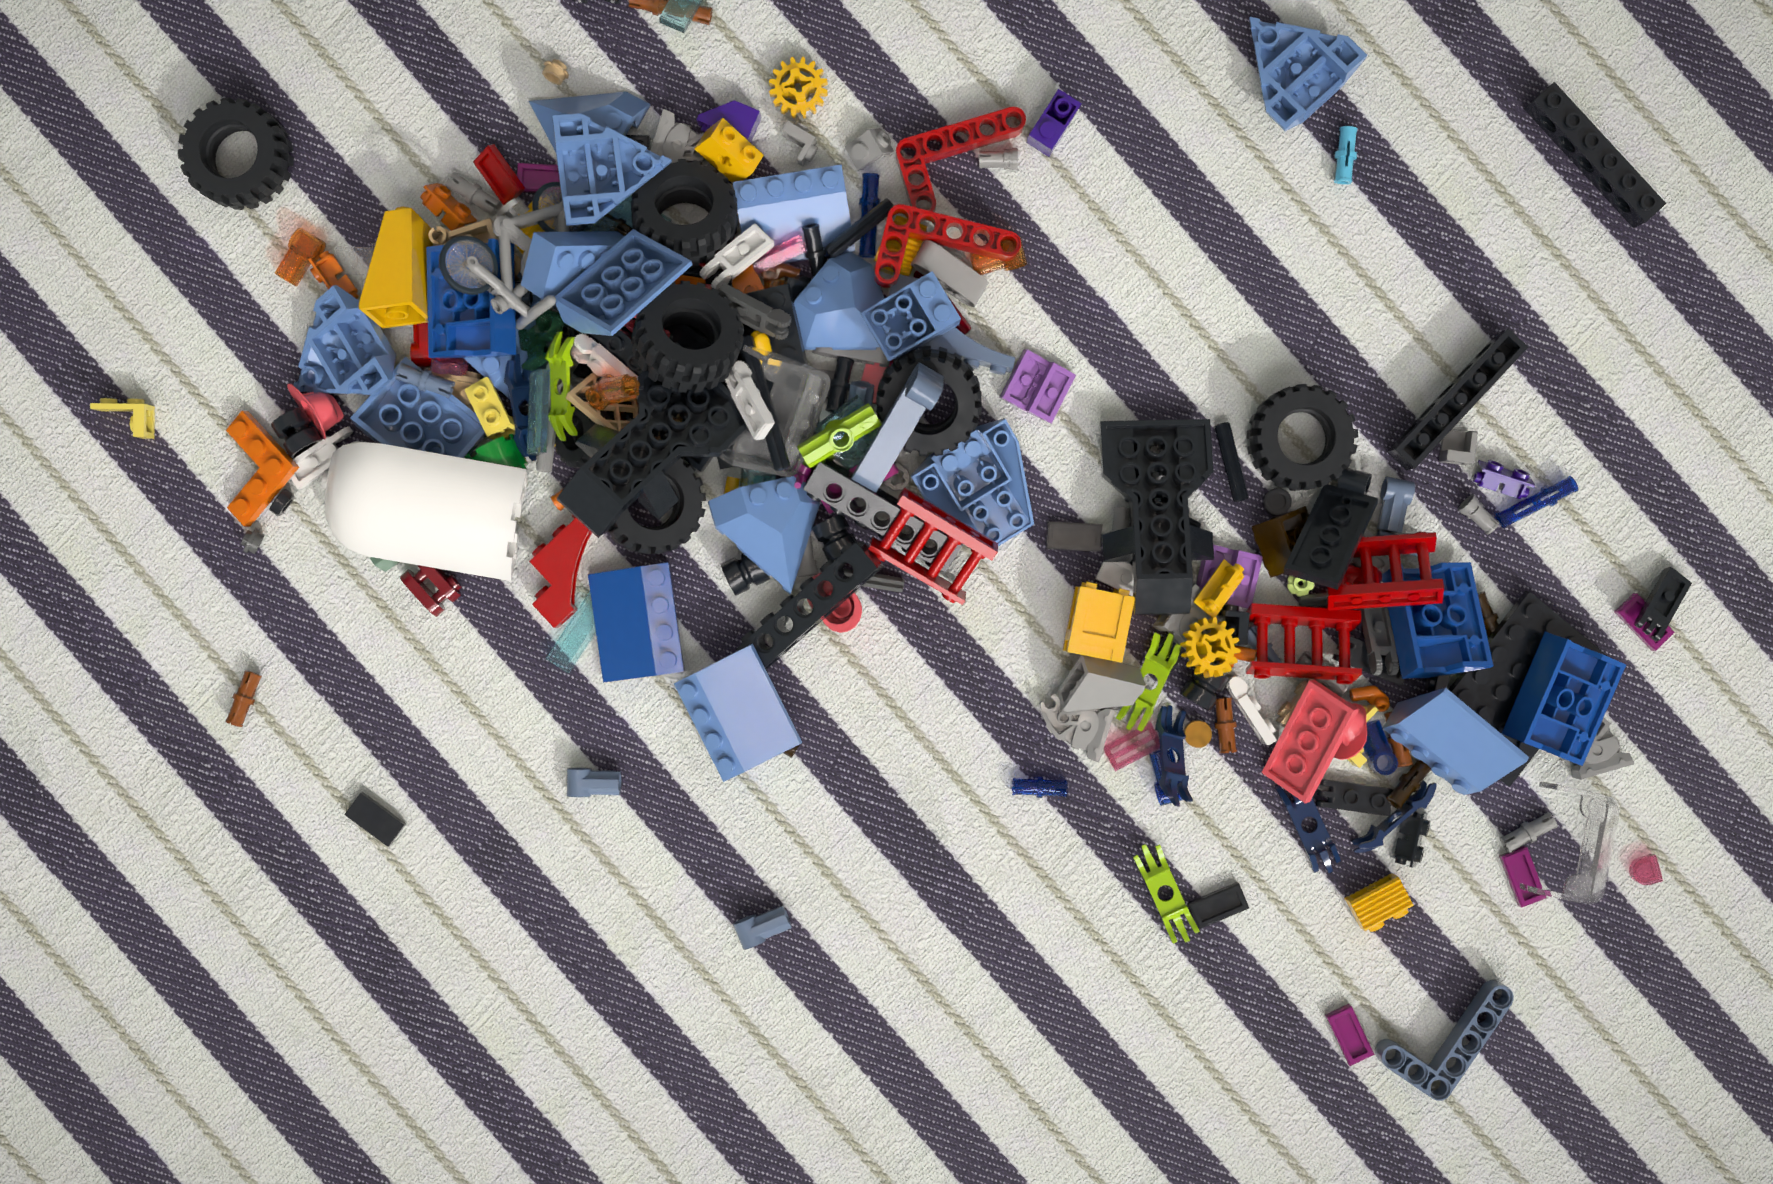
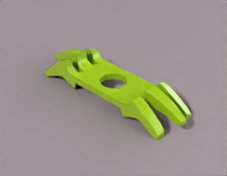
M557 332L545 356L550 366L551 410L547 417L558 438L561 441H566L563 426L571 436H577V430L572 422L575 407H572L571 402L566 399L567 393L570 392V366L574 365L570 356V350L575 337H567L561 346L562 332ZM559 379L563 382L562 394H559L557 390Z
M1154 633L1151 646L1140 671L1143 679L1147 674L1155 675L1158 684L1153 690L1145 687L1143 693L1134 702L1136 704L1126 726L1128 730L1133 728L1146 708L1137 730L1142 732L1154 712V706L1172 667L1177 662L1181 650L1180 644L1176 643L1169 661H1165L1169 657L1174 634H1168L1158 656H1155L1158 651L1160 634ZM1132 705L1123 706L1116 719L1122 720Z
M1144 844L1141 847L1150 872H1146L1138 855L1133 856L1134 861L1149 889L1172 943H1176L1177 939L1169 922L1171 919L1184 941L1188 942L1190 939L1180 915L1184 914L1195 934L1200 931L1183 900L1160 844L1155 846L1159 862L1162 865L1159 868L1148 847ZM1163 885H1168L1173 889V896L1167 901L1159 899L1157 895L1158 889Z

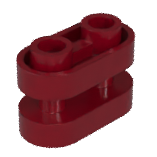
M417 565L420 570L416 574L409 569L400 576L401 581L435 617H438L445 610L444 605L441 603L445 598L454 602L462 595L459 590L462 588L461 584L453 576L447 577L441 569ZM429 578L439 590L433 594L423 583L425 579Z

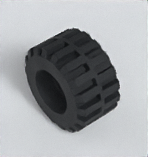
M582 399L584 402H593V399ZM599 400V403H610L606 402V400ZM575 407L572 422L577 430V436H571L563 426L566 441H561L556 434L555 444L557 455H560V460L563 463H566L569 467L581 468L591 457L576 445V441L596 423ZM600 410V415L603 418L615 420L614 411Z

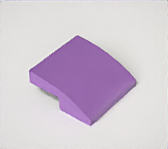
M1024 349L999 398L1052 424L1076 375L1060 365L1049 362L1030 350Z
M1213 545L1214 560H1201L1196 585L1202 590L1223 559L1232 566L1237 563L1244 568L1242 573L1245 577L1225 604L1248 609L1251 603H1253L1263 557L1249 552Z

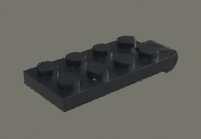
M1346 468L1339 477L1338 487L1329 484L1322 487L1284 566V574L1336 590L1339 589L1378 504V498L1366 495L1370 487L1372 474Z

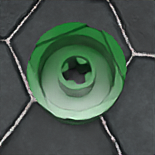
M509 434L507 441L502 436L475 449L477 455L472 458L469 454L464 457L466 459L527 469L526 466L529 464L520 453L513 438L514 434Z

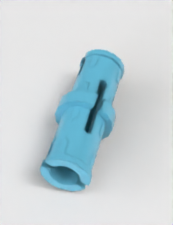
M1342 126L1339 130L1338 151H1335L1337 165L1334 183L1348 185L1352 183L1353 161L1357 158L1355 141L1358 129L1353 126Z

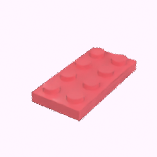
M1309 680L1261 773L1302 802H1310L1359 709L1316 680Z

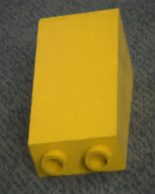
M402 206L397 207L395 210L385 211L359 301V309L381 328L428 323L426 247L433 246L428 235L432 228L409 207Z

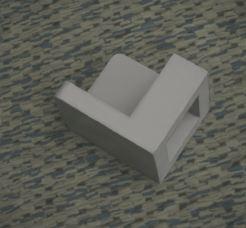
M1451 430L1441 440L1439 462L1465 466L1474 464L1478 431L1460 432Z

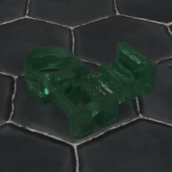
M547 310L535 319L536 325L529 330L522 329L518 331L520 348L523 351H527L528 360L521 365L522 369L534 371L548 361L545 359L544 346L546 344L544 341L550 342L554 339L557 332L562 331L564 322L559 312Z

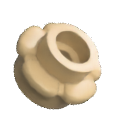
M553 59L552 62H544L545 68L542 74L548 81L561 85L565 78L568 79L569 74L564 63Z

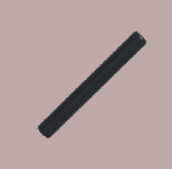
M751 335L743 336L744 340L740 350L742 360L752 372L751 378L756 388L760 391L761 397L775 422L765 437L775 471L785 470L790 467V462L754 338Z

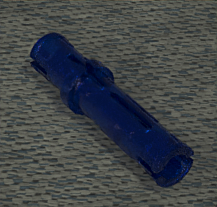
M877 173L862 174V198H859L861 218L881 202V199L878 198L880 175ZM877 225L860 238L859 257L875 258Z
M1568 476L1566 479L1550 487L1546 485L1541 488L1540 492L1496 513V519L1500 522L1499 525L1505 529L1507 526L1547 506L1553 507L1557 505L1558 500L1579 490L1578 485L1572 476ZM1556 491H1559L1558 493L1544 499L1543 501L1540 500ZM1533 504V506L1515 514L1516 511Z

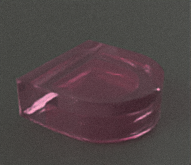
M1655 854L1638 857L1631 863L1629 873L1635 882L1642 885H1652L1663 881Z

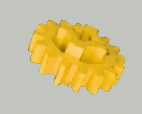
M791 57V64L787 65L782 61L780 62L782 70H773V75L776 79H769V85L774 87V89L769 91L770 97H777L773 104L775 107L782 105L781 113L783 115L789 110L793 119H795L797 113H801L804 119L807 115L806 111L810 110L813 114H816V104L823 107L824 101L821 96H828V90L822 87L827 86L828 82L826 78H821L824 74L822 68L815 70V61L807 65L805 57L801 58L800 63H796L794 57ZM800 71L810 74L811 77H806ZM790 73L791 75L788 80L782 83L783 79ZM800 83L802 87L801 92L796 91L795 84ZM815 93L814 97L809 102H806L809 95ZM790 98L793 101H795L797 105L791 104L785 99Z
M1216 617L1208 620L1202 618L1198 620V623L1190 624L1189 631L1183 632L1182 635L1187 641L1180 643V646L1186 648V652L1182 653L1181 656L1189 658L1186 664L1187 667L1195 666L1194 674L1203 673L1204 678L1223 676V672L1226 673L1232 670L1230 665L1238 662L1234 654L1240 653L1241 650L1236 648L1234 644L1239 641V638H1232L1231 635L1234 632V628L1225 629L1226 621L1217 623ZM1204 630H1211L1210 633L1201 634ZM1220 661V663H1218L1215 666L1210 665L1211 662Z

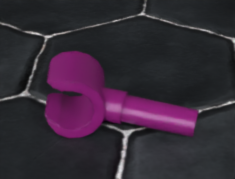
M802 461L798 462L792 472V475L796 478L794 486L797 489L801 487L802 482L807 481L813 471L812 467L802 464Z

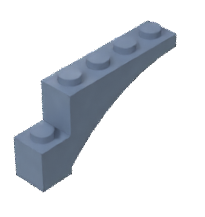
M900 274L897 283L890 288L889 296L918 280V278ZM956 327L916 348V350H921L923 346H931V349L939 350V347H943L950 354L957 353L960 355L964 363L968 362L972 368L978 369L979 365L988 367L990 372L999 375H1005L1006 372L1010 373L1015 362V357L996 352L977 343L960 332Z

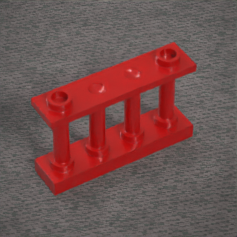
M904 487L897 501V505L900 506V513L882 541L875 537L871 538L868 550L873 552L880 561L887 560L941 592V595L951 603L958 602L963 605L966 601V591L961 588L981 559L986 557L993 561L998 553V543ZM915 515L924 520L923 523L925 525L907 553L903 555L891 546L910 516L914 517ZM939 529L947 534L948 540L930 568L927 569L915 562V559L933 531ZM964 544L971 548L972 553L951 583L938 574L956 546Z
M1436 532L1362 537L1353 558L1360 557L1363 584L1347 585L1344 576L1338 590L1327 587L1328 610L1443 603V579H1432L1429 552H1435ZM1417 553L1421 580L1404 581L1400 554ZM1389 555L1392 582L1375 583L1372 556Z
M1251 603L1246 612H1250L1249 622H1254V625L1257 626V661L1249 663L1246 668V674H1252L1258 679L1281 676L1336 680L1338 684H1352L1362 675L1361 668H1350V631L1355 629L1361 622V611L1328 610V608ZM1270 624H1281V627L1284 628V663L1268 662V626ZM1298 626H1308L1311 629L1312 665L1295 664V628ZM1325 627L1336 628V631L1339 632V667L1323 666L1322 630Z

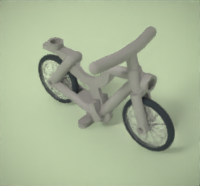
M560 182L546 183L536 191L532 201V212L518 216L514 210L518 201L514 198L496 213L498 217L493 221L492 229L495 235L499 237L501 280L497 278L498 264L494 253L488 245L475 237H454L443 246L440 252L439 267L446 282L452 288L464 294L476 295L488 291L493 296L495 295L496 297L491 299V306L496 313L502 314L511 308L521 314L516 320V329L518 330L524 329L537 317L554 306L556 298L553 295H548L531 308L521 300L529 290L521 286V282L513 289L510 242L524 251L521 258V274L523 277L532 239L520 229L538 224L545 232H582L586 224L566 226Z

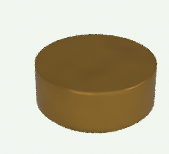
M1190 721L1184 728L1185 741L1192 747H1204L1211 740V728L1203 721Z

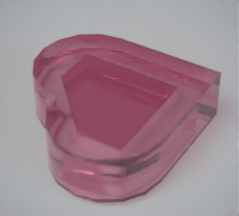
M431 358L430 368L437 374L449 373L454 376H462L467 373L468 362L464 358Z

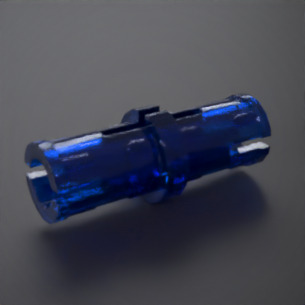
M1037 777V779L1012 778V795H1035L1036 798H1042L1043 796L1067 797V780H1043V777Z

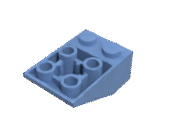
M933 271L860 313L888 361L936 339L958 326L961 320Z

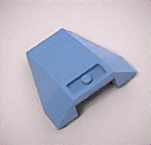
M1005 418L977 426L975 430L971 431L970 438L965 443L960 442L956 450L952 452L949 449L944 450L943 455L935 456V453H932L911 474V478L926 501L997 542L998 546L1034 525L1019 441Z

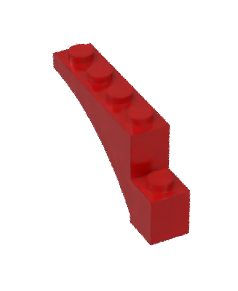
M572 515L574 520L567 526L562 524L553 532L552 536L554 538L547 545L542 543L532 552L534 557L529 561L552 585L551 587L546 585L535 594L534 597L537 600L532 605L553 628L561 627L579 610L575 606L577 575L583 553L592 532L574 515Z

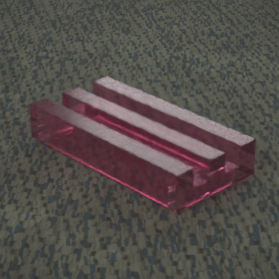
M802 235L774 246L755 261L753 268L756 274L807 252L806 243Z
M1148 722L1142 732L1136 728L1104 745L1103 750L1116 772L1160 749L1159 736L1154 730L1152 723ZM1147 730L1150 734L1113 754L1110 750ZM1151 740L1155 742L1147 748L1116 763L1115 759L1125 755L1126 753L1146 744Z

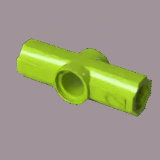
M867 403L841 420L834 419L830 421L824 430L799 444L797 448L809 468L836 452L849 450L854 441L882 424L870 404ZM837 432H845L841 439H833Z

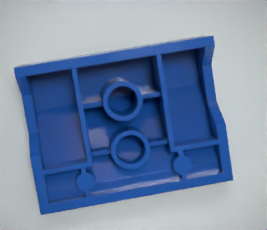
M488 239V243L485 244L488 245L496 257L498 264L497 278L501 280L499 240ZM510 243V244H511V262H512V280H513V289H514V288H515L514 243ZM453 244L448 249L445 258L446 268L452 279L467 288L482 287L470 276L463 274L459 266L468 257L474 256L482 266L491 272V263L487 254L475 244ZM444 245L426 247L429 358H474L516 355L515 309L512 310L510 308L504 313L498 314L491 306V299L496 296H493L488 291L470 295L452 288L442 276L439 267V256Z
M670 563L588 574L603 683L684 672L685 668Z
M1471 562L1439 563L1430 566L1432 579H1443V603L1388 607L1402 679L1430 678L1493 667ZM1401 563L1404 581L1421 580L1419 568L1404 569ZM1390 569L1382 574L1383 583L1392 582Z
M1545 632L1502 734L1583 766L1626 664L1575 644L1569 639Z

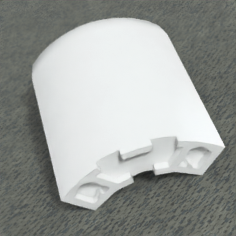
M357 442L343 445L333 452L329 471L323 474L321 483L322 489H326L325 516L333 536L347 549L369 557L507 581L512 580L517 560L519 533L516 531L517 521L515 517H521L527 487V469L381 443Z

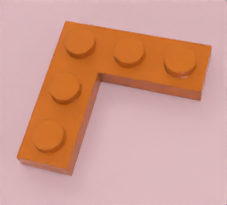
M242 410L226 431L258 465L259 469L227 508L243 526L250 527L299 469V466L249 411Z

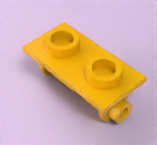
M1223 559L1193 602L1211 618L1216 617L1245 577L1242 573L1244 568L1237 563L1232 566Z

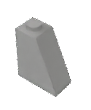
M1081 655L1057 690L1062 711L1071 712L1133 705L1139 695L1143 693L1146 685L1140 668L1137 666Z

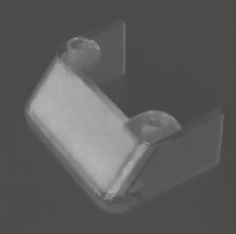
M744 345L743 351L763 361L762 369L765 379L774 382L770 396L790 467L785 470L775 471L766 439L755 440L750 432H745L734 443L733 449H727L719 458L732 466L792 477L800 471L804 462V458L797 446L813 436L830 388V378L825 372L791 358Z
M1540 782L1539 787L1581 796L1579 808L1581 814L1587 820L1576 874L1569 876L1565 880L1562 892L1520 883L1519 887L1522 890L1578 903L1595 904L1603 898L1620 815V805L1611 796L1559 784Z

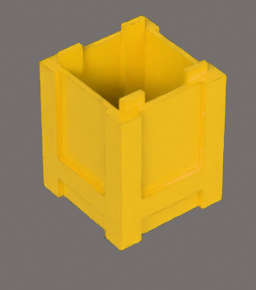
M1082 582L1081 586H1075L1062 650L1122 663L1135 597L1129 596L1130 590L1120 588L1117 590L1114 588L1112 593L1097 590V584Z

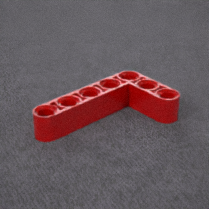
M1008 107L901 140L896 147V161L910 206L916 207L920 200H927L931 204V208L928 211L935 212L936 198L925 164L1019 136L1023 132L1026 122L1024 111L1018 107ZM1016 117L1020 125L1015 128L1009 127L1006 119ZM982 125H990L994 132L991 135H983L979 128ZM958 132H962L967 135L968 140L964 143H957L953 136ZM931 140H937L941 143L942 147L938 151H932L927 147V143ZM905 148H911L915 151L916 155L911 159H906L902 157L901 151ZM913 174H919L923 177L924 181L920 185H912L908 178Z
M898 204L893 206L888 213L875 266L874 278L876 283L883 288L892 287L897 283L908 238L921 241L930 240L941 246L1002 261H1010L1017 256L1021 248V240L1012 231ZM896 214H903L907 217L908 221L904 225H897L893 222L892 218ZM928 220L934 224L935 228L931 232H924L919 224L922 221ZM950 227H956L960 230L961 236L957 239H952L947 235L946 230ZM976 234H983L987 237L988 243L983 246L977 245L973 237ZM895 240L900 243L901 249L898 252H890L886 248V243ZM1009 240L1014 244L1015 250L1005 252L1001 249L1000 243ZM884 267H889L894 271L895 275L891 279H884L880 276L879 271Z

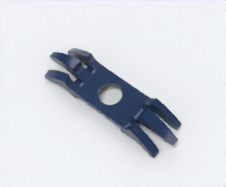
M516 354L513 356V360L507 361L504 383L507 384L515 424V436L513 438L522 456L529 457L531 461H536L533 441L538 448L540 421L534 391L536 386L533 377L534 358L526 359L523 372L521 373L520 354ZM522 400H526L530 405V412L527 416L522 415L519 411V403Z
M1168 705L1167 707L1161 706L1155 725V730L1159 734L1161 778L1158 782L1173 805L1179 807L1178 794L1185 802H1193L1187 788L1189 775H1186L1183 739L1186 738L1183 730L1186 711L1178 713L1172 726L1173 707ZM1168 749L1176 752L1178 758L1176 763L1169 760L1167 756Z
M1423 780L1420 783L1421 788L1406 800L1401 809L1394 811L1377 827L1371 825L1366 835L1350 840L1354 845L1358 846L1353 851L1355 853H1363L1383 846V839L1387 834L1417 809L1427 808L1434 796L1437 784L1433 782L1427 786V783Z
M1280 785L1274 786L1301 839L1313 873L1319 871L1317 859L1313 853L1314 850L1320 856L1327 872H1333L1328 852L1324 846H1328L1336 863L1341 860L1313 798L1310 802L1304 803L1292 795L1294 803H1291ZM1306 817H1313L1317 822V826L1312 832H1305L1301 827L1302 820Z

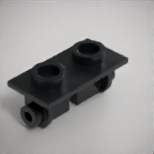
M1417 811L1413 812L1401 823L1399 833L1407 834L1409 838L1408 840L1398 838L1393 854L1396 857L1395 863L1406 865L1408 860L1411 861L1409 866L1411 868L1416 866V862L1421 863L1424 854V847L1420 846L1422 836L1427 837L1431 823L1430 820H1426L1427 813H1422L1420 818L1417 817Z

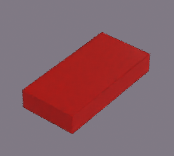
M494 144L488 145L473 161L503 205L517 198L526 189Z

